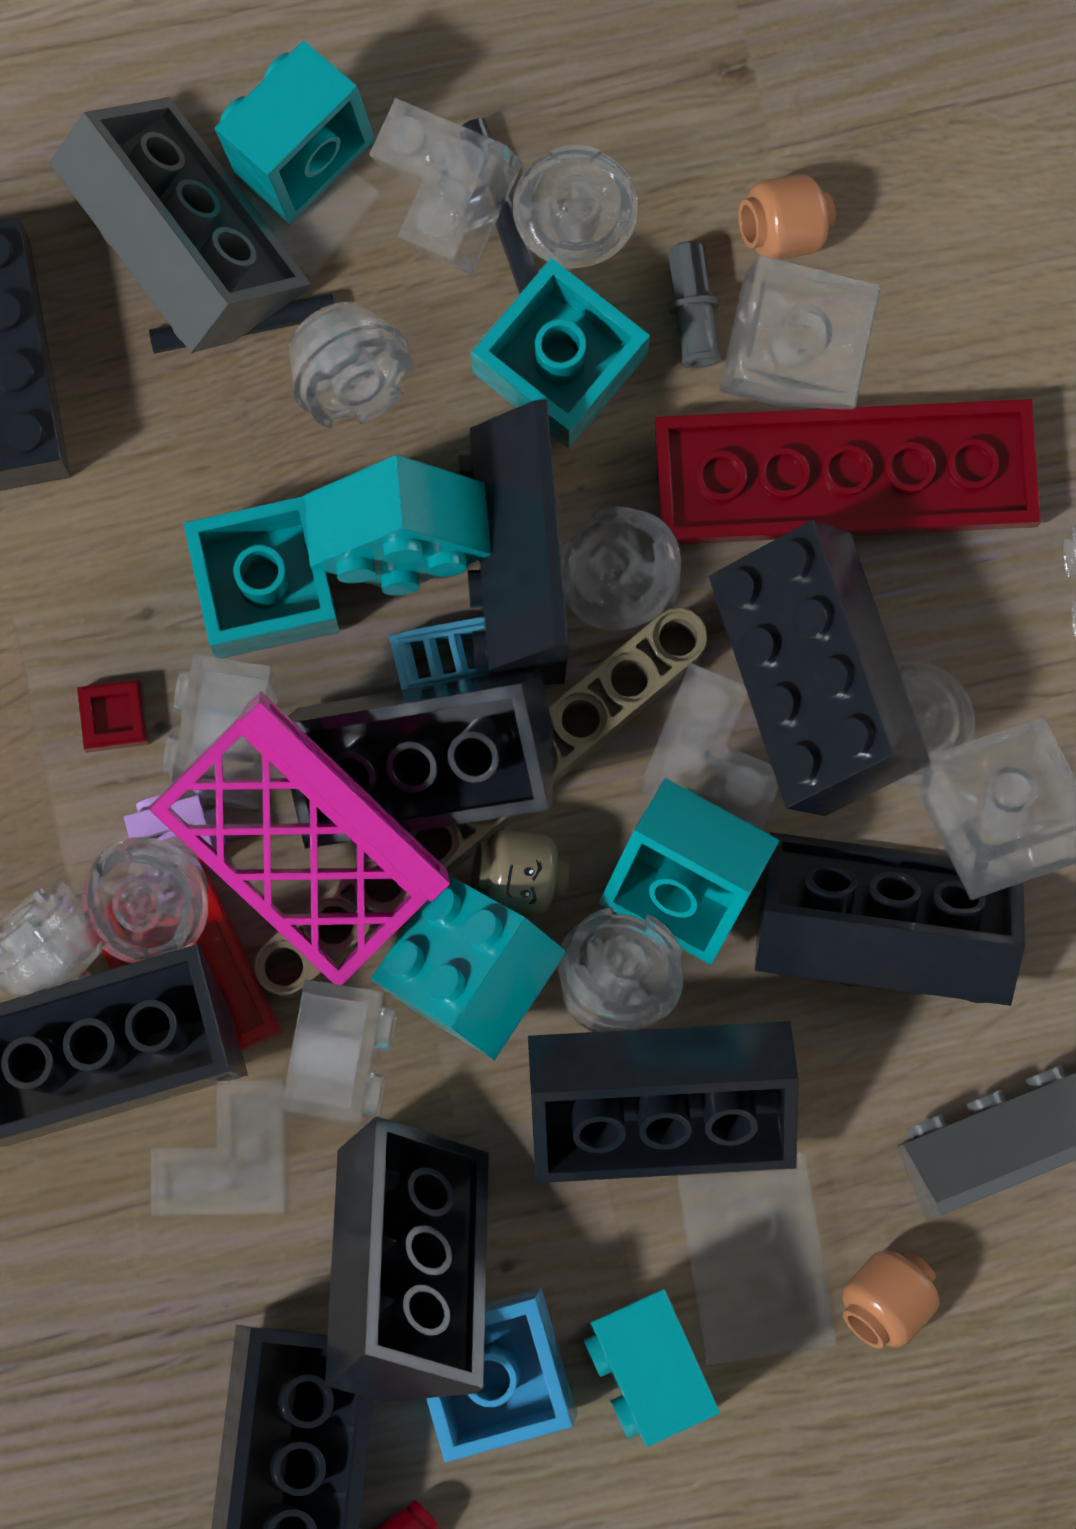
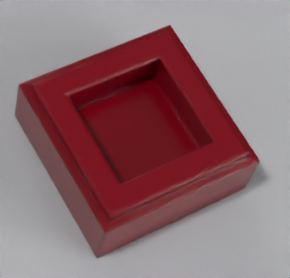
M140 679L77 687L83 747L86 753L149 745L143 684Z

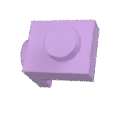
M160 795L138 802L136 804L137 813L123 816L129 839L137 849L178 838L149 810L150 805ZM198 795L178 800L171 806L189 825L216 824V808L206 811L204 803ZM216 835L201 836L217 851ZM224 835V846H225V845H227V840H226V836Z

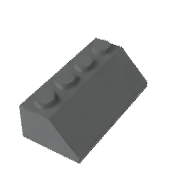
M170 97L84 112L49 162L66 184L71 195L78 200L101 231L105 241L112 246L136 278L140 288L147 293L170 324L175 335L191 353L233 343L273 313L305 293L311 285Z
M1060 1065L1026 1079L1030 1092L1007 1101L1001 1089L967 1103L966 1105L971 1116L947 1126L944 1116L941 1114L907 1128L911 1141L896 1148L926 1219L945 1215L1075 1161L1076 1073L1066 1077L1063 1067Z

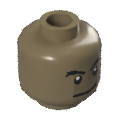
M502 829L494 832L487 843L479 842L477 845L472 867L471 882L473 889L520 915L536 917L542 916L547 912L554 897L563 898L565 896L569 881V861L559 858L558 849L552 837L543 834Z

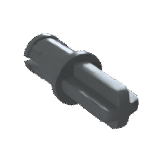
M697 241L680 242L670 247L668 256L675 300L669 305L671 314L677 315L683 356L681 359L682 366L690 369L709 367L722 361L718 348L714 310L719 307V300L711 295L705 246Z

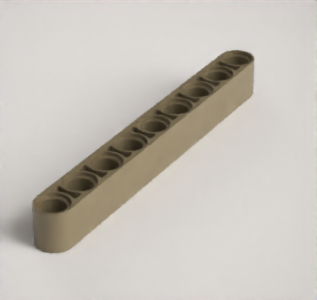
M682 608L669 609L660 614L549 706L553 724V787L698 666L702 660L707 642L706 627L699 616L692 611ZM677 628L685 630L693 638L695 647L684 656L671 655L660 644L659 638L664 632ZM630 668L637 670L643 675L647 687L642 693L637 696L626 697L614 690L611 678L622 669ZM574 709H585L595 715L598 721V728L593 734L578 738L566 732L562 725L563 718ZM520 815L409 833L416 840L430 830L442 831L450 837L452 841L450 852L446 857L438 860L447 869L449 875L475 853L479 842L487 843L494 832L504 829ZM370 857L364 860V868L380 867ZM342 879L318 899V913H357V879ZM364 879L365 913L393 912L409 896L402 888L400 894L390 902L381 903L374 901L367 894V884L370 879ZM311 905L301 914L311 913ZM353 924L351 934L341 943L329 944L318 937V947L337 965L358 946L357 924ZM365 924V939L380 924ZM296 925L311 939V925ZM279 932L257 952L254 962L255 975L260 985L271 996L284 1001L296 1000L302 997L326 978L320 970ZM281 953H293L302 959L303 970L301 976L290 985L280 986L274 984L269 979L268 974L270 962Z

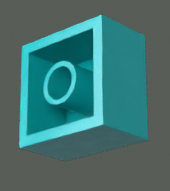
M304 40L290 53L286 52L279 55L268 67L264 79L246 97H238L227 106L221 116L220 123L215 127V131L237 180L289 226L376 140L358 87Z
M551 257L471 351L472 373L516 408L534 400H547L550 435L569 450L648 356L650 335Z
M394 455L304 495L310 568L335 574L341 582H364L382 587V592L388 595H407L418 591L420 584L438 576L448 577L461 574L467 570V564L492 555L485 483L403 456Z
M304 496L183 523L208 642L216 660L340 633L327 572L310 568Z
M664 778L636 825L598 903L707 964L712 965L780 840L760 830L754 824L744 821L703 799L697 793Z
M448 875L450 884L432 902L427 900L414 913L371 977V980L413 1012L495 1060L567 951L524 916Z
M665 1289L651 1293L589 1322L594 1335L584 1339L583 1342L598 1375L602 1377L612 1373L621 1396L610 1400L628 1439L640 1435L644 1445L649 1447L721 1414Z

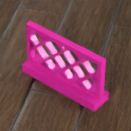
M261 691L242 709V714L149 808L165 826L338 988L427 900L432 902L450 884L447 869ZM241 736L262 754V778L223 779V754ZM215 763V779H199ZM270 763L286 778H270ZM263 789V824H224L223 790ZM270 789H299L310 800V823L270 824ZM187 790H216V824L189 825L171 806ZM317 807L333 823H317ZM310 834V868L271 869V835ZM317 834H346L357 845V868H318ZM216 835L217 851L201 836ZM224 835H263L264 869H235L224 858ZM364 852L380 867L364 868ZM357 879V913H318V880ZM364 879H393L409 896L393 912L365 913ZM264 880V895L249 881ZM271 880H311V913L283 914L272 904ZM357 924L358 946L337 965L318 947V925ZM365 924H380L365 939ZM296 925H311V939Z

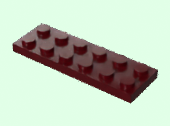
M1032 399L655 417L661 545L775 540L811 520L851 533V536L1035 528L1041 523Z

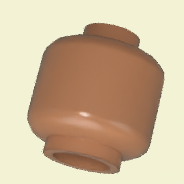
M805 174L762 180L754 184L747 195V199L741 201L738 212L740 233L747 247L755 248L757 253L768 261L811 255L821 250L827 240L828 230L832 229L835 225V205L830 194L822 192L818 183L812 177Z
M889 1250L874 1253L844 1287L842 1293V1300L846 1308L843 1312L844 1321L856 1336L871 1347L881 1349L885 1345L893 1348L906 1346L935 1315L940 1305L938 1292L932 1283L936 1279L935 1272L924 1259L913 1252H906L904 1255Z

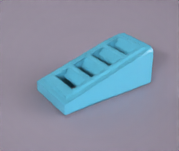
M483 617L388 635L401 690L486 676L487 668H468L461 640L472 637V631L484 630ZM445 643L450 644L456 672L447 674L443 672L437 645ZM425 648L431 677L419 679L412 651Z

